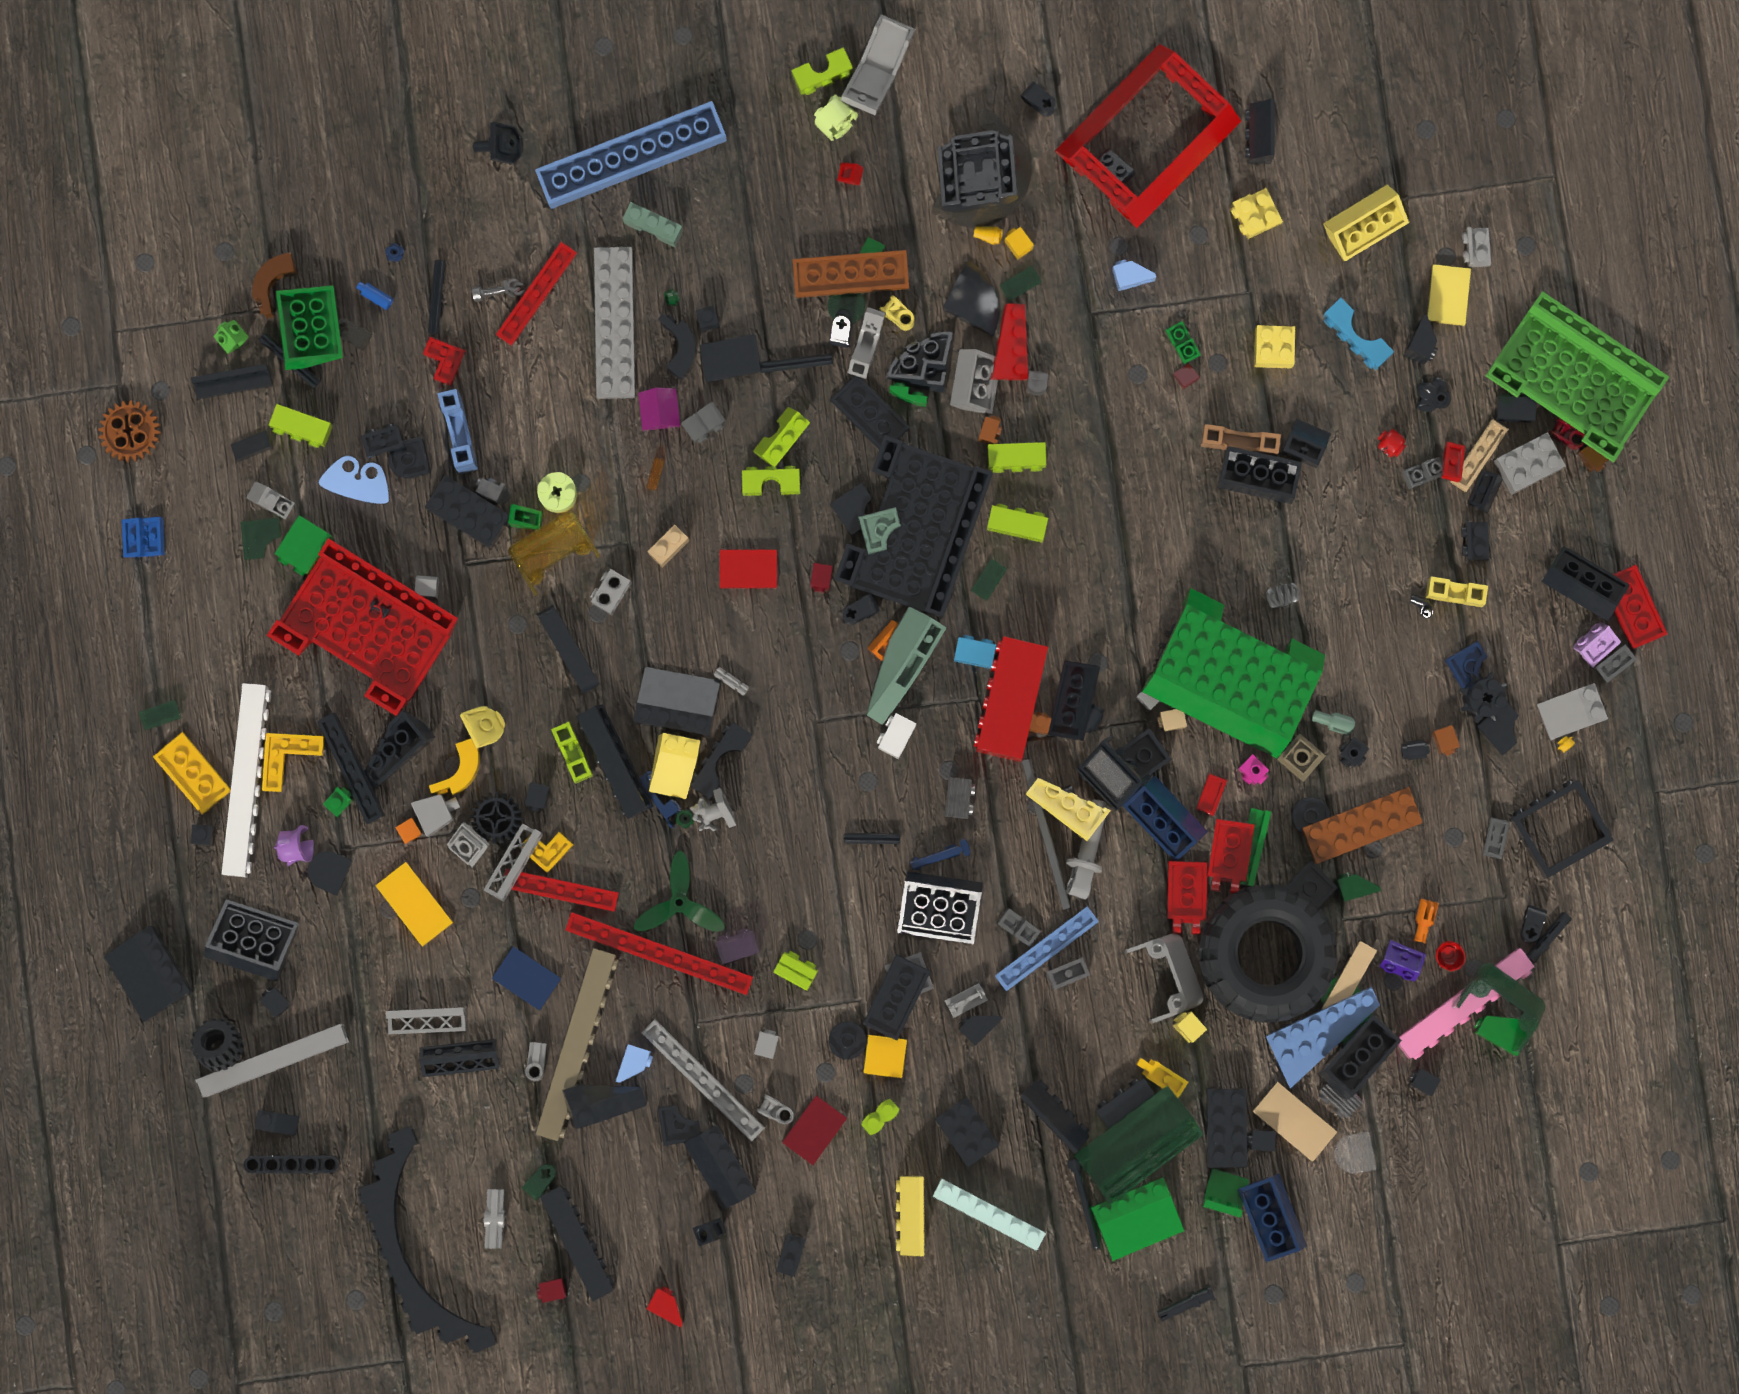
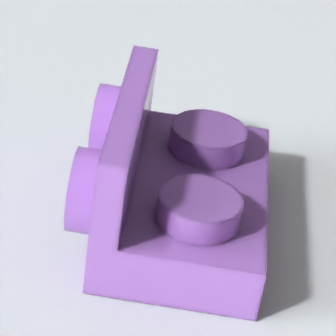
M1599 622L1593 625L1586 635L1580 637L1576 644L1573 645V648L1582 655L1589 666L1594 667L1618 646L1621 641L1610 626Z

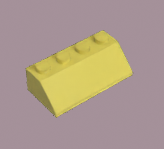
M1386 185L1323 224L1329 239L1341 258L1347 261L1409 222L1399 195L1389 185Z
M900 1176V1180H896V1192H900V1200H896V1212H900V1219H896V1231H900V1239H896V1251H900V1255L924 1256V1177Z

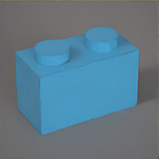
M963 635L962 638H958L954 662L991 669L996 644H993L992 640L982 639L981 641H976L972 636Z

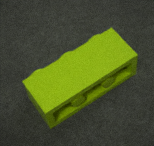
M276 404L269 426L273 429L272 432L279 435L289 434L291 439L299 442L302 439L309 441L308 445L316 448L326 446L333 427L329 422Z
M1045 442L988 444V470H993V473H1002L1004 469H1012V472H1023V469H1031V471L1037 472L1042 471V468H1046Z
M1003 504L992 505L987 526L988 531L1043 543L1048 522L1045 514L1039 512L1029 514L1026 513L1025 509L1021 508L1011 510L1007 509L1008 506Z

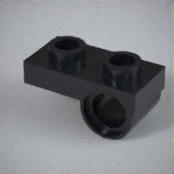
M1109 148L1097 158L1124 185L1135 175L1134 169Z

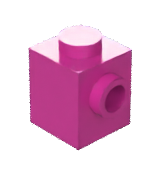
M1253 754L1238 768L1243 774L1242 779L1249 785L1251 783L1253 785L1257 783L1261 785L1269 777L1266 774L1269 769Z

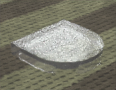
M1369 1131L1346 1135L1337 1142L1334 1149V1159L1336 1164L1345 1172L1361 1173L1377 1169Z

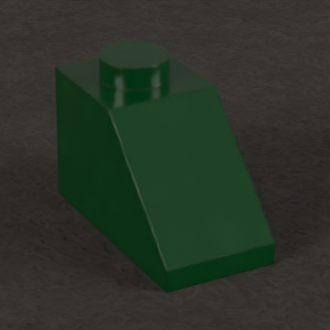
M1350 872L1339 875L1340 879L1335 880L1342 902L1381 891L1379 886L1357 874L1351 875Z

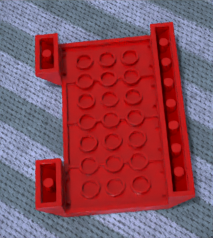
M328 538L318 554L320 558L281 619L275 621L266 636L298 656L312 642L372 678L374 681L364 696L397 716L410 702L448 642L458 618ZM375 597L378 598L380 603L373 607L379 608L380 612L377 610L370 612V605ZM382 604L387 607L389 605L392 606L387 616L383 619L380 606Z

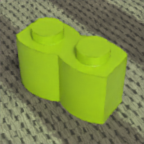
M887 1099L878 1106L876 1112L867 1115L861 1125L870 1135L876 1134L882 1129L885 1122L892 1120L898 1114L899 1108L891 1099Z

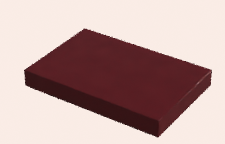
M816 1095L782 1143L814 1165L847 1120V1117Z

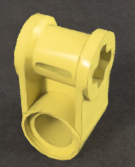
M892 295L890 301L879 309L885 312V317L893 321L900 329L907 331L913 328L915 323L913 313L895 296ZM907 316L911 321L908 324H903L901 319Z

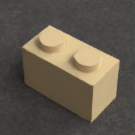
M674 525L648 550V553L663 568L689 542V538Z

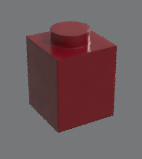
M813 564L810 588H814V592L825 593V590H830L833 566Z
M563 1278L541 1282L539 1287L536 1288L538 1299H542V1303L567 1297Z

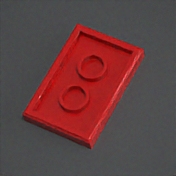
M720 550V589L777 588V550Z

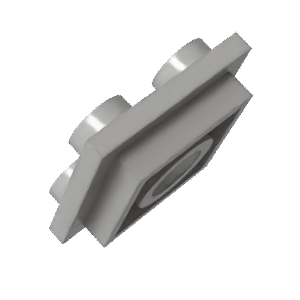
M463 822L447 843V846L467 865L473 867L490 844L487 843L486 839L479 836L471 826Z

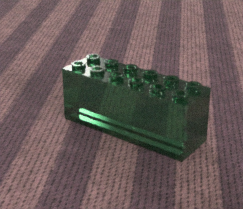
M1166 1086L1148 1101L1143 1102L1136 1110L1128 1113L1120 1122L1112 1125L1101 1136L1096 1137L1089 1145L1080 1149L1074 1156L1111 1205L1204 1134L1190 1112L1169 1086Z

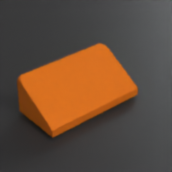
M893 620L889 622L867 648L881 661H883L889 639L898 625Z

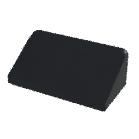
M266 430L231 444L237 462L273 448Z
M1482 469L1467 504L1489 513L1503 478L1499 474Z

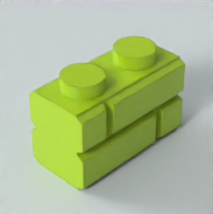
M791 951L788 954L784 952L773 973L808 991L818 973V970L815 969L817 965L808 960L805 963L798 960L800 956Z

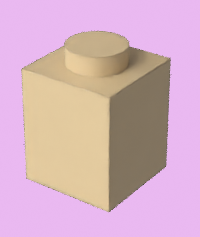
M1177 709L1160 712V717L1157 718L1158 727L1163 729V733L1187 727L1185 714Z

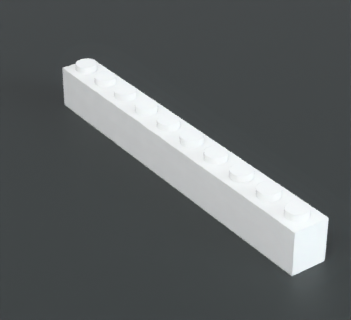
M242 684L221 875L248 878V873L251 874L252 862L249 861L250 854L254 852L252 835L256 834V824H254V816L258 815L256 797L260 796L261 788L258 785V779L262 777L263 772L260 761L264 758L265 748L262 747V743L266 739L267 733L264 725L269 717V710L266 709V706L271 698V690H268L269 687L266 685Z

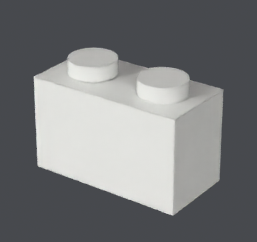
M896 713L894 717H889L885 725L888 729L885 734L881 733L877 743L880 744L878 749L899 759L916 727V723Z

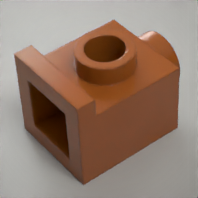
M990 415V418L985 417L978 441L986 444H997L998 440L995 437L999 438L1002 427L999 426L1001 418Z
M1033 712L1029 731L1047 735L1051 716L1042 712Z

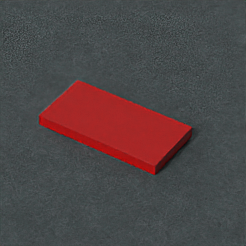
M1637 565L1613 574L1630 584L1614 612L1631 649L1633 650L1667 635L1668 633Z

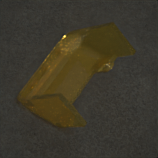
M571 511L560 515L519 540L508 550L509 555L534 596L538 595L534 585L542 582L544 578L543 570L574 551L577 555H587L593 550L596 557H600L581 523Z

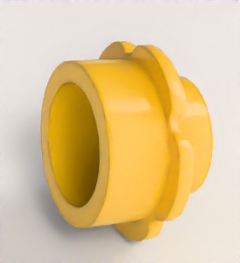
M1565 736L1558 742V750L1560 749L1563 753L1569 750L1575 744L1572 740L1573 737L1568 738Z

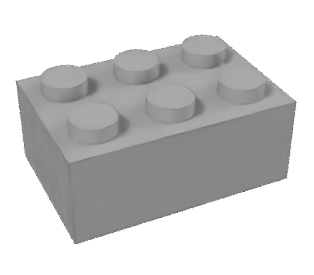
M1548 432L1494 461L1511 495L1562 470L1566 466Z

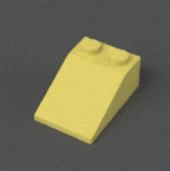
M667 733L660 734L658 736L648 792L686 799L697 761L700 740Z

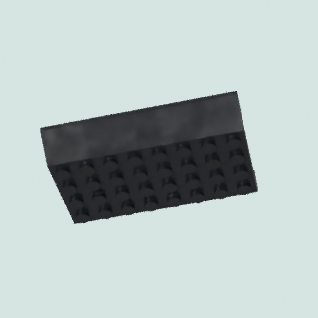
M884 435L872 472L890 480L879 511L896 507L900 527L890 533L887 539V550L868 555L867 547L864 550L846 544L834 580L898 604L943 617L993 472L956 462Z

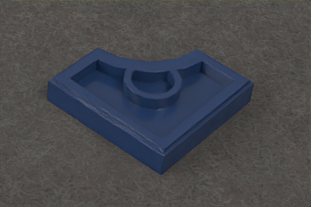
M1476 641L1445 659V662L1460 688H1466V685L1472 681V674L1479 678V668L1488 656L1479 641Z

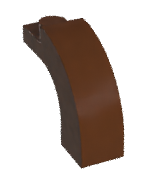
M291 253L281 254L268 260L261 266L254 278L252 296L255 302L261 301L259 303V310L267 319L274 318L270 297L273 285L281 278L297 275L294 258Z

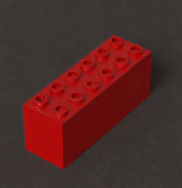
M1004 636L1002 641L998 640L995 654H999L998 660L994 659L991 672L994 673V677L989 678L986 691H990L989 697L985 696L982 708L986 710L985 716L981 715L978 728H981V733L976 734L974 747H977L976 752L1018 762L1022 761L1047 655V646Z

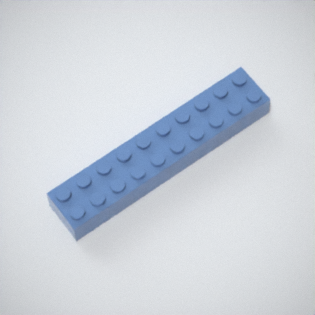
M711 101L535 169L549 207L553 209L726 142L727 139L714 104Z

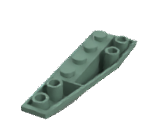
M911 607L907 608L889 639L866 712L868 717L883 725L922 670L946 630L945 626Z

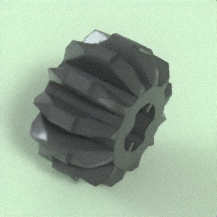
M1294 583L1273 587L1266 592L1267 601L1272 608L1293 604L1300 599L1299 590Z

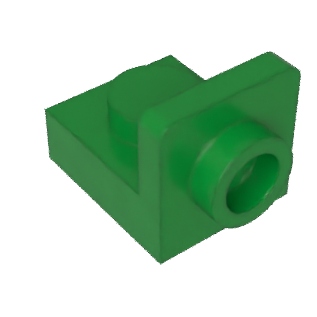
M336 787L333 794L323 803L337 818L353 802L350 798L352 794L344 787L342 789Z

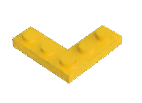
M266 733L262 791L282 792L285 754L323 756L324 736Z

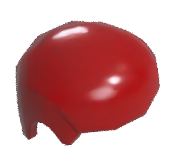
M1445 941L1436 949L1435 958L1440 967L1448 971H1455L1463 966L1466 955L1460 944L1454 941Z

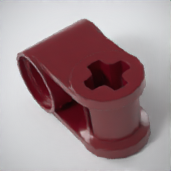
M1559 417L1556 419L1557 423L1552 431L1548 432L1551 438L1573 450H1578L1585 444L1582 442L1584 434ZM1578 436L1581 439V443L1575 444L1572 441V437Z

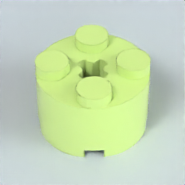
M837 95L832 96L828 104L824 108L820 107L814 114L816 117L815 125L831 141H833V137L838 139L852 127L850 123L852 119L856 121L858 113L849 104L840 101L841 97Z
M562 472L550 473L538 484L539 500L547 510L554 513H564L574 506L577 499V488L572 479ZM556 489L560 491L561 495L559 497L554 495Z

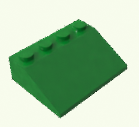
M333 285L276 291L285 370L308 368L343 358Z
M1163 1177L1090 1206L1112 1261L1184 1232Z

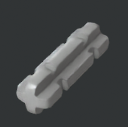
M721 667L717 668L714 673L716 678L722 679V682L734 690L737 689V692L742 695L747 693L749 687L746 684L740 683V680L729 673H725L726 671Z

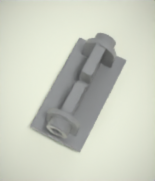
M979 983L945 1000L953 1018L988 1001Z

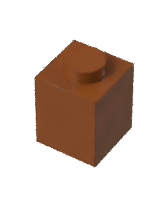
M1453 725L1432 732L1439 754L1445 753V756L1456 753V749L1460 747Z

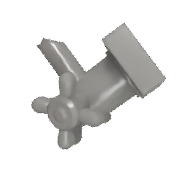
M721 788L713 790L716 800L715 804L710 805L709 799L703 796L698 800V804L690 807V810L694 813L692 819L701 823L698 828L699 831L703 829L715 831L716 827L711 825V822L721 817L725 819L729 828L736 826L734 813Z

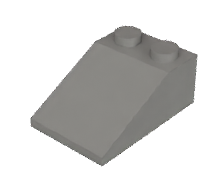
M1595 683L1537 704L1550 740L1608 719Z

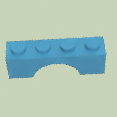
M1340 298L1324 313V322L1328 327H1333L1338 332L1337 335L1342 341H1347L1351 345L1350 349L1356 355L1360 354L1365 359L1364 363L1367 367L1373 368L1376 371L1394 351L1382 338L1373 341L1360 338L1354 332L1351 324L1354 310Z

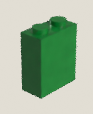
M299 515L274 554L279 557L277 561L287 566L289 563L294 566L293 571L301 576L304 573L309 575L320 558L318 554L327 539L333 540L334 537Z

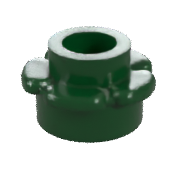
M672 288L664 292L667 306L673 305L675 307L677 305L676 302H679V295Z
M688 809L685 811L680 810L677 813L676 823L679 826L681 825L682 828H689L694 823L692 811Z

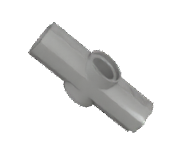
M487 1189V1207L484 1212V1227H486L485 1248L501 1249L502 1233L505 1225L504 1190Z

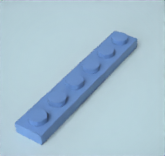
M1087 906L995 975L1003 988L1008 991L1099 921Z

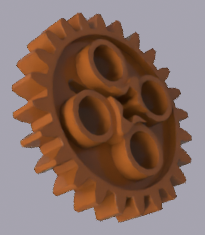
M132 400L129 401L128 405L122 401L121 407L115 403V410L113 411L111 408H108L110 414H103L106 420L100 421L104 426L103 428H98V431L103 433L98 437L101 440H105L101 445L103 447L108 446L105 451L107 453L112 452L111 456L113 458L118 455L119 461H122L125 457L128 463L131 458L137 462L138 456L144 460V453L151 455L149 449H156L153 443L160 442L156 435H161V432L156 429L161 427V425L154 423L158 420V417H151L154 411H147V405L141 408L140 402H137L134 406ZM126 415H128L129 427L134 430L131 431V437L134 442L133 448H131V438L126 433L129 431L128 424L125 419ZM136 416H141V422L136 425L133 424V419ZM122 420V426L116 429L114 427L115 422ZM144 434L145 440L142 443H137V437ZM125 438L126 445L119 447V440Z

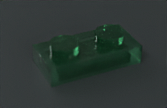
M176 700L138 712L145 731L182 719Z

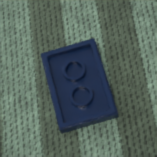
M514 946L492 977L494 981L539 1011L562 979Z

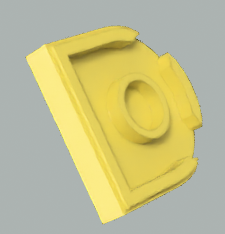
M486 706L471 709L460 715L476 748L498 741L504 732L505 722L501 714Z

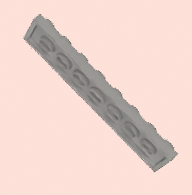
M632 247L594 248L597 399L635 398Z

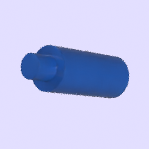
M359 282L356 287L361 291L362 296L385 310H388L394 301L392 297L369 283L365 285Z

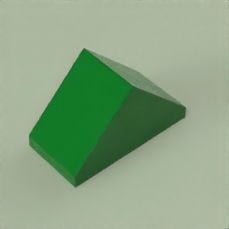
M511 504L508 523L511 527L540 530L543 512Z

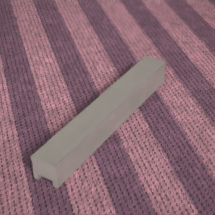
M344 1024L333 1026L235 1064L233 1067H227L228 1069L225 1071L222 1069L220 1072H214L196 1079V1083L199 1085L203 1098L217 1094L349 1043L344 1029L345 1026Z

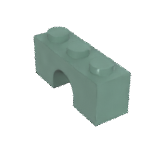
M630 202L623 217L624 224L639 231H647L656 236L658 240L673 247H676L683 232L681 225Z

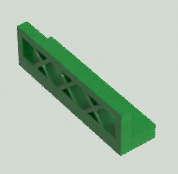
M1250 808L1247 823L1254 824L1255 829L1247 881L1240 882V885L1254 886L1271 811Z

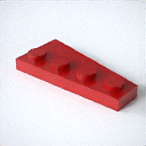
M1025 304L1004 305L1000 325L1001 332L997 341L998 347L994 357V368L990 380H1027Z

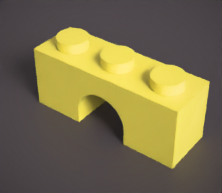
M1430 577L1427 582L1425 598L1483 607L1486 604L1488 586L1474 583H1454L1449 579Z
M1192 1012L1180 1013L1174 1019L1176 1023L1173 1027L1188 1043H1193L1207 1030Z

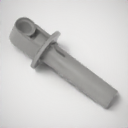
M1091 801L1101 808H1108L1107 803L1104 801ZM1104 820L1088 841L1082 838L1078 857L1067 859L1066 861L1067 865L1073 867L1066 888V893L1069 895L1087 899L1091 890L1093 874L1102 872V867L1094 864Z

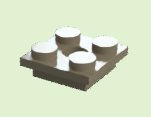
M1299 733L1277 760L1304 782L1326 755ZM1299 752L1306 754V762L1300 763L1297 760L1296 756Z

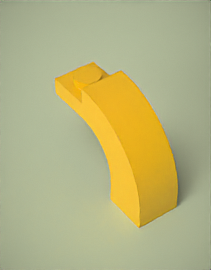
M472 738L456 744L460 756L459 769L451 778L430 785L429 788L432 794L444 795L448 793V789H451L452 794L456 795L473 782L480 766V752Z

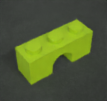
M844 47L826 55L829 67L823 73L813 71L809 63L792 70V76L801 95L812 94L816 91V88L821 86L824 88L828 87L839 78L844 80L851 76L853 67Z
M787 407L776 421L780 424L778 431L770 438L764 436L753 450L765 463L776 467L810 424L798 411Z
M768 466L765 467V470H757V467H747L746 470H742L743 496L762 495L763 484L769 480H775L780 484L781 495L800 494V471L796 469V466H784V469Z
M567 722L551 729L565 758L574 783L577 784L593 777L571 723Z

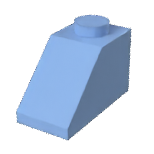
M1121 260L1116 262V265L1112 268L1118 291L1150 283L1156 279L1155 273L1133 261Z
M628 1044L616 1082L621 1083L644 1071L646 1067L650 1068L653 1056H650L651 1051Z

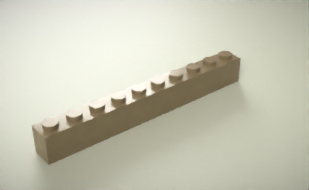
M593 948L536 1135L555 1141H560V1138L564 1139L567 1127H564L566 1119L570 1120L562 1090L577 1086V1083L582 1081L584 1071H581L583 1063L587 1064L590 1056L587 1050L589 1045H593L596 1034H593L595 1026H599L601 1020L599 1011L600 1008L605 1007L607 997L604 995L606 989L610 990L613 978H610L612 970L616 971L619 962L616 959L617 955Z

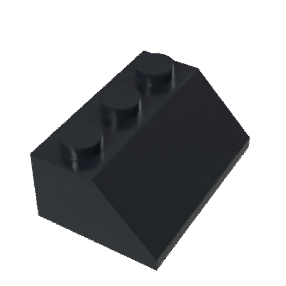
M1274 99L1250 103L1248 109H1245L1244 117L1245 121H1248V128H1245V139H1248V147H1245V158H1248V164H1271L1274 158Z

